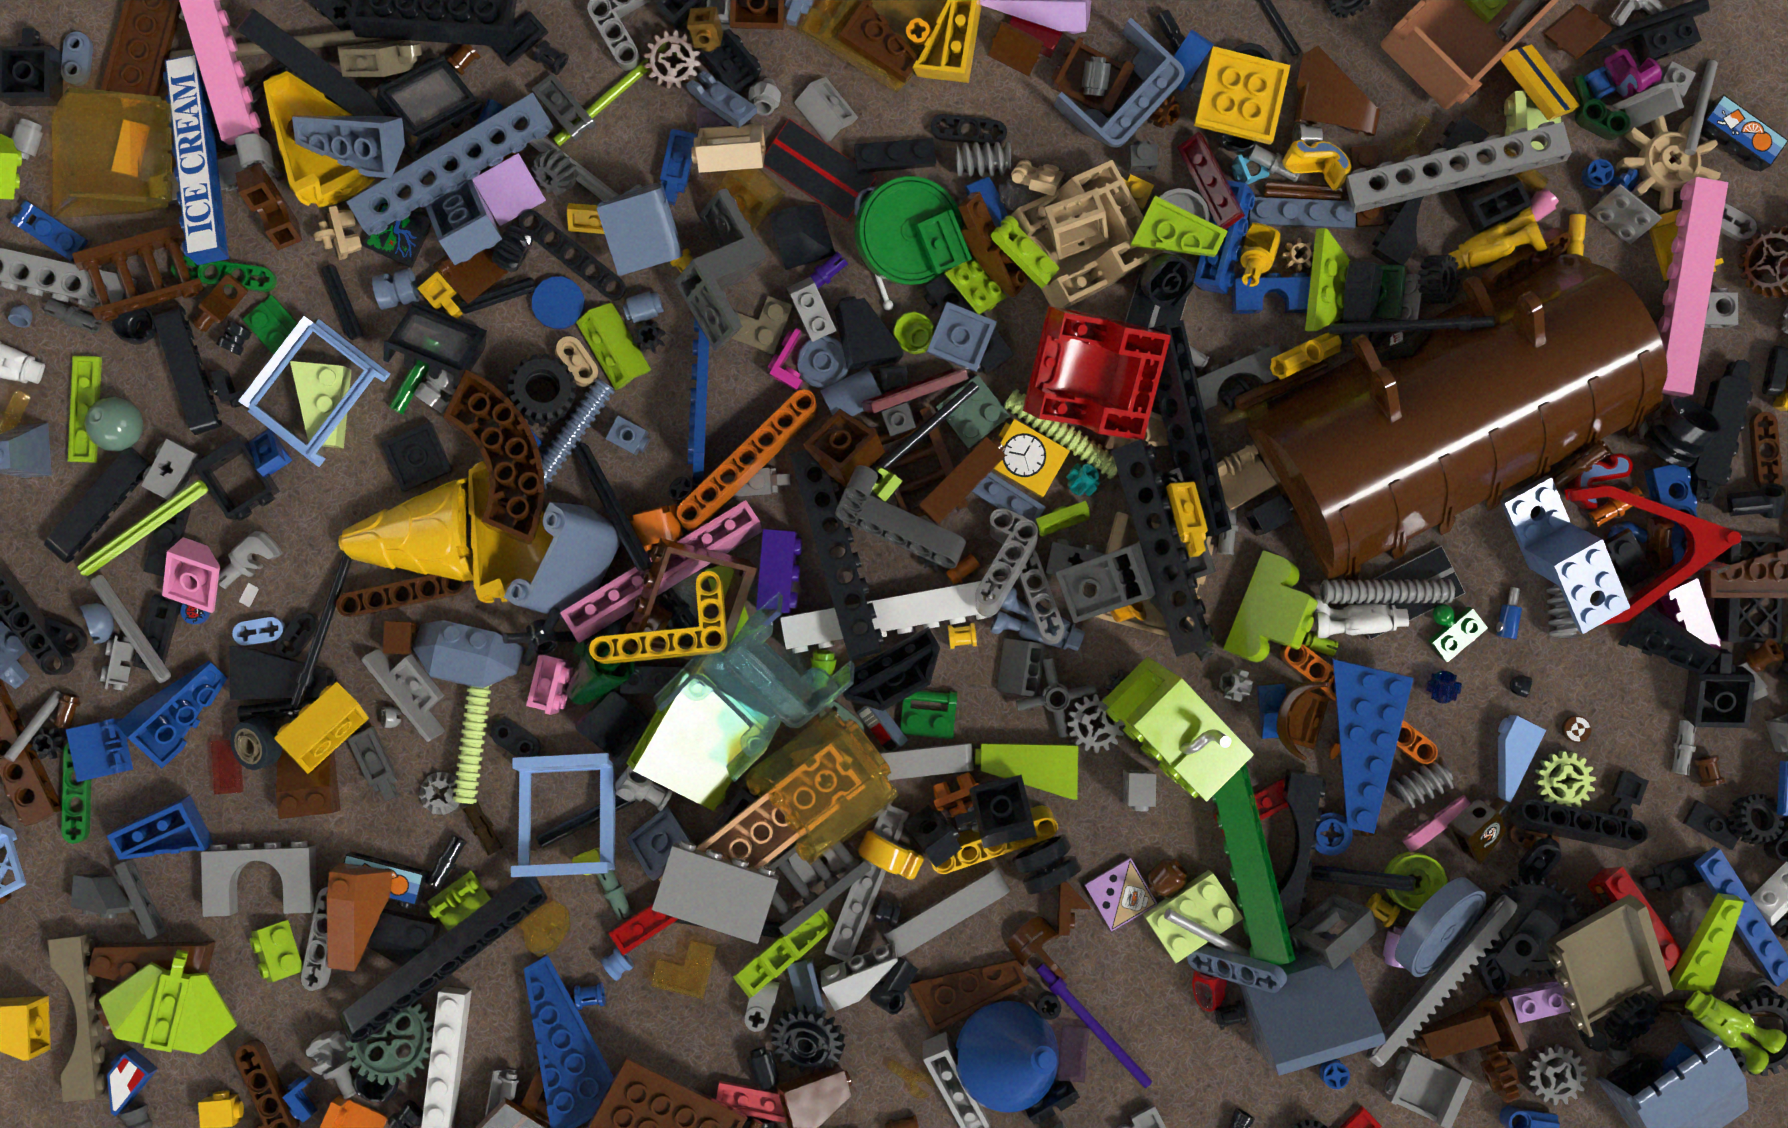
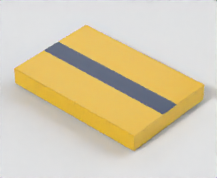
M1532 44L1509 51L1501 58L1502 63L1547 120L1573 112L1580 106Z

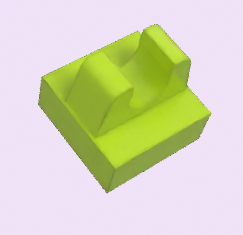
M878 466L876 471L881 474V479L875 483L872 491L886 502L901 484L902 480L891 471Z

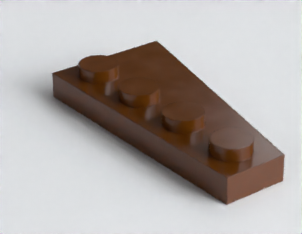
M1788 548L1704 571L1705 598H1788Z

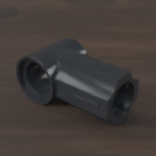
M1767 483L1757 491L1727 494L1729 515L1731 517L1760 514L1765 518H1779L1784 513L1786 488L1777 483Z
M898 957V961L892 967L885 981L878 982L872 988L870 993L871 1002L889 1014L895 1015L899 1013L905 1005L906 998L904 993L919 969Z

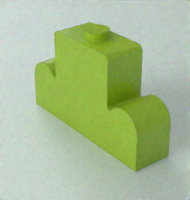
M1262 551L1223 650L1257 663L1263 661L1269 655V640L1296 650L1301 647L1306 632H1309L1313 626V615L1318 601L1306 593L1290 588L1299 580L1300 573L1296 565L1284 557Z

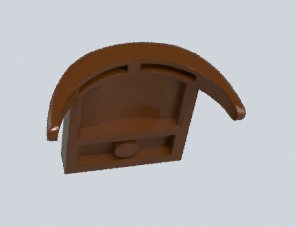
M1313 681L1294 687L1285 696L1278 712L1277 733L1280 741L1290 753L1304 761L1307 757L1297 749L1295 744L1314 750L1329 702L1328 698L1310 691L1321 687H1328V682Z

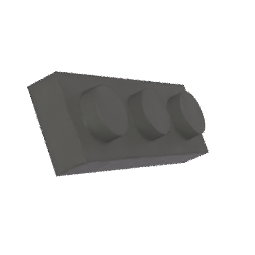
M128 860L114 866L117 871L115 874L116 879L124 887L128 895L127 903L130 909L135 911L139 919L138 927L141 933L146 935L148 940L165 933L164 925L134 860Z

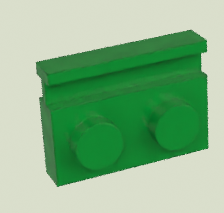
M952 209L915 224L935 275L972 259Z
M272 294L264 303L262 302L242 319L273 355L298 324Z

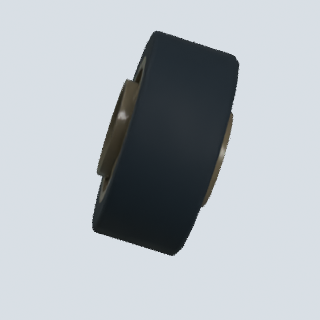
M256 716L237 723L232 729L230 736L231 749L237 761L246 769L255 771L275 763L281 756L282 747L274 739L278 735V729L270 720L265 717Z

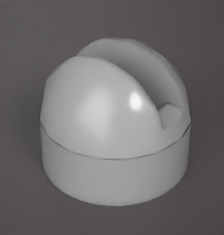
M382 707V727L393 728L398 726L402 720L397 719V715H401L400 710L395 707Z

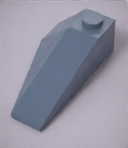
M292 117L295 144L321 156L327 155L338 160L337 163L343 166H351L359 170L358 173L365 176L383 178L393 176L405 146L401 117Z

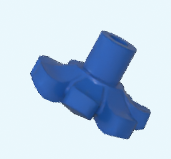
M1630 168L1627 174L1622 173L1620 177L1613 176L1610 186L1617 187L1621 184L1632 192L1635 186L1638 185L1636 184L1639 180L1637 169Z

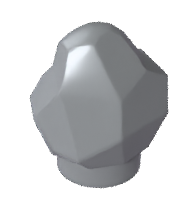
M764 78L763 81L757 82L750 87L748 100L757 107V114L769 115L779 106L781 92L778 90L773 79Z

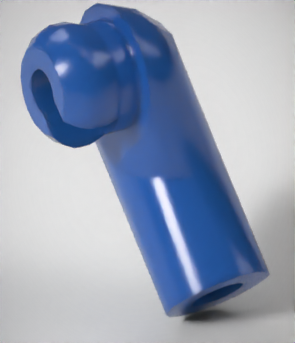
M1630 521L1614 524L1608 533V538L1629 528L1637 541L1644 543L1647 540V531Z

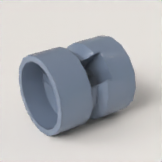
M411 268L395 271L394 276L386 273L372 277L373 291L381 310L396 307L398 302L405 305L420 300L417 281Z

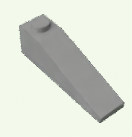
M944 1032L923 1041V1061L960 1128H992L982 1105L969 1096L960 1082L956 1070L958 1052L948 1033Z

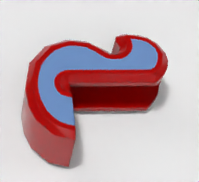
M1621 453L1607 455L1603 458L1604 462L1598 461L1589 472L1584 471L1570 481L1568 489L1593 485V482L1628 477L1633 469L1632 461L1628 456ZM1596 498L1573 501L1581 509L1590 510L1597 508Z

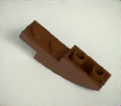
M980 191L972 192L958 206L966 223L961 229L963 238L973 256L989 277L1010 297H1015L1028 283L1026 275L992 240L991 234L996 227L989 214L987 205Z

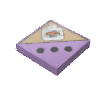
M1130 857L1084 884L1111 931L1158 905Z

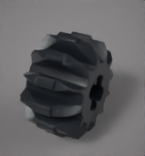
M510 226L503 233L502 240L495 246L492 261L499 268L512 273L518 270L530 252L533 236L522 228Z

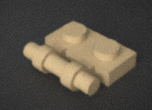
M1023 159L1017 163L1011 173V177L1015 183L1029 186V190L1055 196L1063 182L1065 172L1059 171L1058 167L1050 164H1045L1038 168L1032 167L1029 160Z

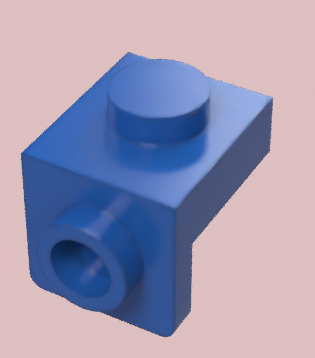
M311 1075L305 1080L301 1077L297 1078L287 1087L290 1092L282 1097L289 1105L288 1109L291 1115L296 1119H300L302 1123L318 1111L302 1090V1088L314 1080Z

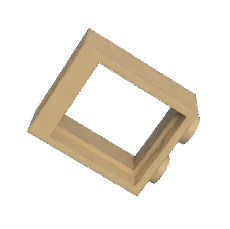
M763 123L746 124L740 128L734 125L699 128L698 137L694 138V147L691 150L693 164H698L699 173L763 168L766 150Z
M1096 189L1044 207L1050 239L1058 259L1109 242L1106 213ZM1080 242L1085 243L1083 246L1078 245Z

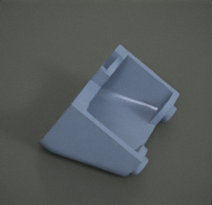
M549 503L543 516V526L554 538L532 582L526 579H515L509 585L504 595L505 599L514 605L549 615L553 608H558L562 612L598 590L622 540L613 523L589 506Z

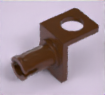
M226 274L212 292L198 305L202 311L193 320L194 326L200 331L207 332L215 321L221 323L248 293V289L230 274ZM228 284L234 286L238 292L237 297H228L224 293V286Z

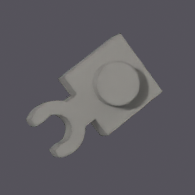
M1154 1104L1130 1116L1133 1124H1122L1117 1127L1166 1128Z

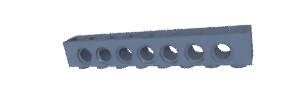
M531 93L396 172L392 177L384 179L348 200L347 204L362 229L369 236L380 234L387 229V225L406 219L411 214V211L419 206H428L434 201L436 196L456 189L457 184L465 179L471 180L477 177L482 169L499 164L504 159L503 157L511 152L517 153L523 150L527 143L533 139L545 137L553 126L535 95ZM520 122L528 123L527 127L523 130L515 129L516 125ZM496 136H505L501 143H492ZM481 149L479 156L475 158L469 157L472 150ZM458 162L455 170L446 171L450 163ZM435 176L431 184H423L426 177ZM411 189L409 197L405 199L400 198L404 190ZM388 203V207L384 212H377L380 204Z

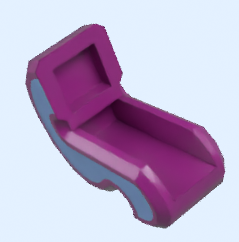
M1622 49L1607 57L1603 65L1607 69L1605 74L1610 84L1617 89L1615 92L1625 99L1649 89L1657 84L1662 76L1660 65L1652 58H1647L1637 69L1636 63L1627 49Z

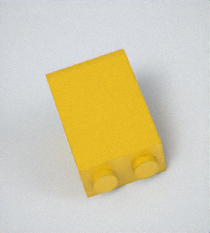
M49 996L0 998V1052L27 1061L50 1050Z

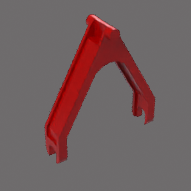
M1606 484L1565 489L1566 500H1570V502L1610 497L1675 521L1684 530L1687 538L1686 552L1682 559L1627 599L1630 605L1629 609L1600 625L1629 621L1731 546L1740 543L1742 539L1741 534L1737 531Z

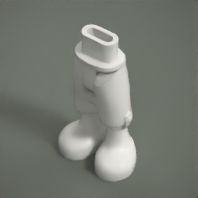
M0 341V378L20 381L22 383L30 381L38 384L41 381L45 364L35 361V357L2 344Z
M1315 595L1314 598L1318 601L1314 612L1317 638H1327L1330 635L1339 633L1352 636L1395 631L1397 627L1409 626L1408 610L1396 609L1395 605H1391L1390 609L1389 605L1352 604L1343 608V610H1339L1324 604L1320 595Z

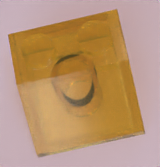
M760 168L728 170L714 195L718 191L727 188L730 195L736 200L737 207L744 219L749 222L752 233H754L769 214L775 210L786 192Z

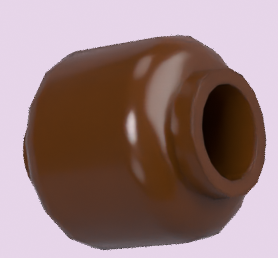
M1163 859L1148 872L1147 877L1150 883L1147 886L1154 896L1159 897L1161 895L1166 899H1171L1187 885L1186 876L1188 873L1176 859L1172 861Z

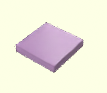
M519 153L472 179L499 226L516 218L524 211L530 210L546 201Z

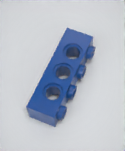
M1671 464L1644 471L1651 501L1698 517L1696 512L1697 498L1691 491L1689 483L1691 481V474L1688 468ZM1671 485L1676 489V496L1674 498L1669 495V487ZM1672 521L1675 527H1672L1671 536L1673 558L1672 564L1668 569L1678 563L1686 552L1681 544L1683 537H1686L1685 532L1675 521Z

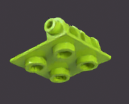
M973 256L971 260L961 263L945 274L977 314L980 315L986 310L988 312L991 311L997 303L1006 298V295Z
M471 870L427 902L431 906L429 912L432 917H438L447 931H450L488 902L491 897Z

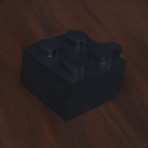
M23 28L22 43H18V46H0V100L9 106H63L62 52L53 46H44L40 41V32L34 28Z
M1716 649L1720 652L1719 655L1702 675L1689 670L1683 716L1694 727L1749 728L1755 688L1754 675L1744 666L1732 664V653L1728 649Z
M1022 774L973 786L969 789L973 807L968 808V812L955 816L958 831L972 829L973 833L979 832L984 849L1037 836Z

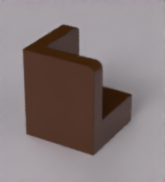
M384 621L383 653L410 654L412 633H417V622Z

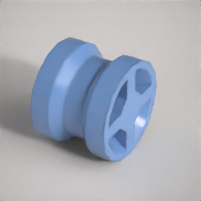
M617 947L613 950L612 955L601 959L604 969L616 981L622 977L624 971H630L634 968L630 957L627 954L622 955Z

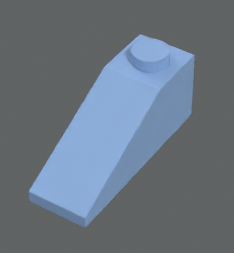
M1509 715L1508 718H1504L1498 728V732H1500L1498 737V797L1510 803L1546 732L1545 729L1516 715Z

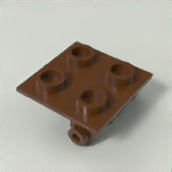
M484 249L473 255L468 261L460 262L456 265L453 264L446 254L433 265L467 304L471 303L509 272L493 263V253L489 249Z

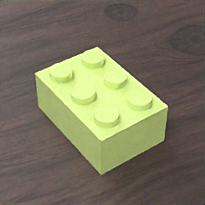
M1210 870L1189 882L1171 899L1165 898L1158 905L1143 913V916L1175 963L1208 941L1165 919L1164 914L1167 909L1183 915L1218 935L1243 919L1214 873Z

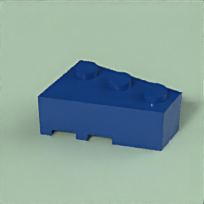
M190 795L119 826L107 835L119 860L149 857L165 853L176 854L192 850L204 851L214 843Z

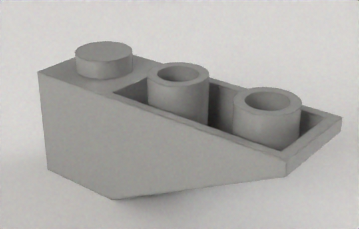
M895 942L881 945L872 951L856 955L847 961L831 965L820 971L821 987L834 1011L859 1002L896 964L898 958Z

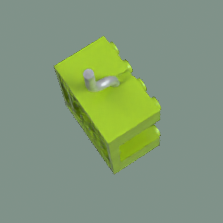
M1148 656L1102 701L1108 707L1105 711L1106 714L1116 723L1120 720L1126 726L1123 731L1133 741L1136 739L1143 744L1140 749L1150 759L1155 757L1160 761L1159 769L1176 784H1179L1193 798L1199 795L1207 802L1254 755L1181 677Z

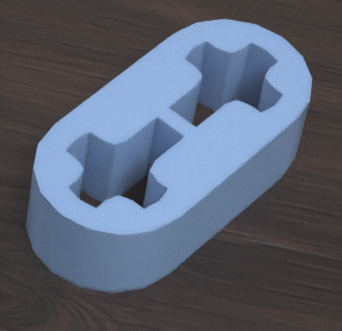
M277 617L244 621L234 627L232 636L236 643L240 645L272 642L279 639L286 630V626ZM270 622L278 626V631L274 632V636L272 633L262 632V628L271 626ZM245 626L247 630H256L255 635L248 636V641H246L245 637L240 636V632L244 631Z

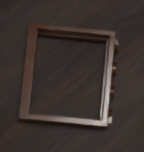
M660 538L658 546H655L652 551L651 567L644 574L643 590L641 596H638L635 600V613L632 621L627 624L625 634L644 632L671 553L735 568L724 599L727 628V645L725 649L714 654L678 657L722 667L757 568L749 559ZM712 633L708 645L712 647L717 646L721 642V635L719 633ZM657 638L652 643V649L655 652L662 651L666 646L665 639ZM629 641L633 648L638 649L636 641ZM679 642L682 649H689L693 645Z

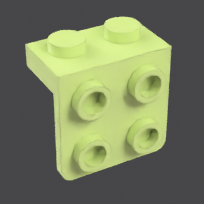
M1525 91L1513 92L1504 103L1507 125L1505 136L1511 135L1517 129L1527 128V130H1532L1545 122L1554 121L1555 124L1561 122V116L1547 120L1531 98H1526ZM1531 142V145L1534 149H1544L1543 145L1540 142ZM1507 148L1508 152H1516L1512 148Z

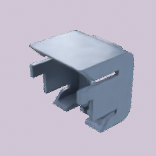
M662 182L629 190L622 195L613 197L612 200L604 202L603 199L598 203L597 212L618 275L628 274L683 256V248Z

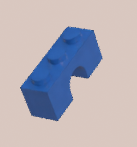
M1279 273L1265 274V278H1259L1258 285L1250 287L1252 278H1249L1248 284L1245 285L1242 282L1243 274H1240L1238 278H1235L1234 284L1231 287L1232 314L1260 313L1263 310V297L1266 293L1270 292L1277 293L1282 297L1285 304V313H1307L1311 277H1308L1307 273L1291 274V277L1281 278Z

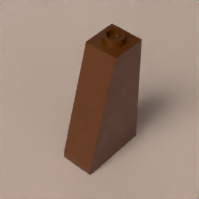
M986 437L919 504V509L935 525L939 526L1005 458L1006 455L1003 453L1005 447L997 439L993 438L990 440Z

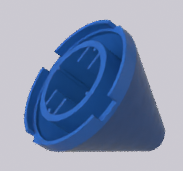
M1002 1001L983 1006L965 1022L957 1039L958 1065H956V1070L960 1082L969 1096L985 1108L1009 1113L1025 1110L1039 1102L1049 1091L1055 1080L1059 1064V1049L1056 1036L1048 1021L1042 1018L1037 1010L1026 1004Z

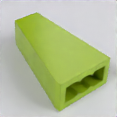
M980 743V749L975 748V765H980L981 771L1002 778L1022 774L1024 785L1077 800L1078 745Z

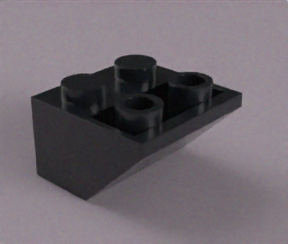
M1514 174L1453 189L1474 233L1514 216L1532 205L1521 180Z

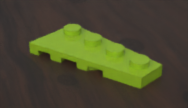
M1717 894L1670 977V982L1674 989L1699 990L1700 992L1712 993L1744 901L1737 895Z

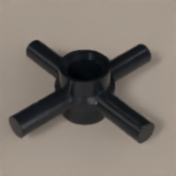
M553 608L546 620L539 619L531 622L526 627V632L503 634V642L505 644H529L530 647L522 658V663L526 666H530L537 655H546L557 648V642H577L571 631L555 632L553 629L561 617V610L558 608Z

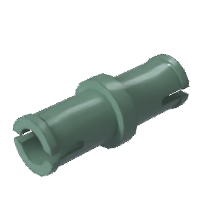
M608 870V873L597 874L605 891L603 895L605 899H609L617 920L623 919V916L625 918L631 915L633 910H631L623 893L625 890L624 886L619 884L613 870Z

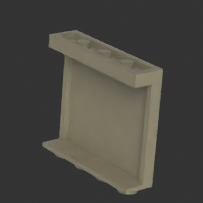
M1631 894L1547 940L1550 951L1548 958L1556 968L1555 978L1563 989V1001L1571 1012L1569 1019L1577 1030L1581 1029L1589 1037L1594 1036L1590 1023L1617 1008L1616 1005L1624 1003L1626 997L1630 999L1634 993L1637 992L1640 995L1643 991L1646 992L1652 988H1655L1664 996L1673 991L1647 906Z

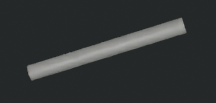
M1709 60L1706 63L1684 151L1686 155H1695L1718 65V62L1715 60Z
M1171 909L1166 910L1164 918L1225 951L1251 958L1249 950Z

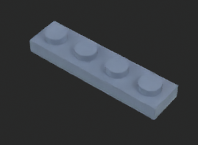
M1255 197L1254 207L1252 210H1249L1248 225L1255 222L1268 226L1354 229L1356 213L1352 212L1350 201Z

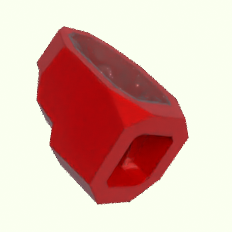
M1195 970L1192 979L1193 994L1198 1005L1203 1010L1211 1012L1221 1006L1225 997L1227 980Z

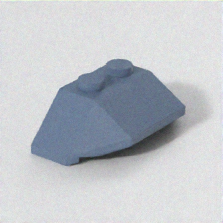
M442 620L420 625L413 650L430 677L483 689L508 676L511 677L517 674L524 647L517 643L505 644L503 636L493 631Z

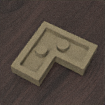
M768 296L759 320L736 312L743 327L731 339L775 355L793 305Z

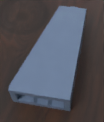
M48 423L19 425L0 434V474L23 478L52 476Z

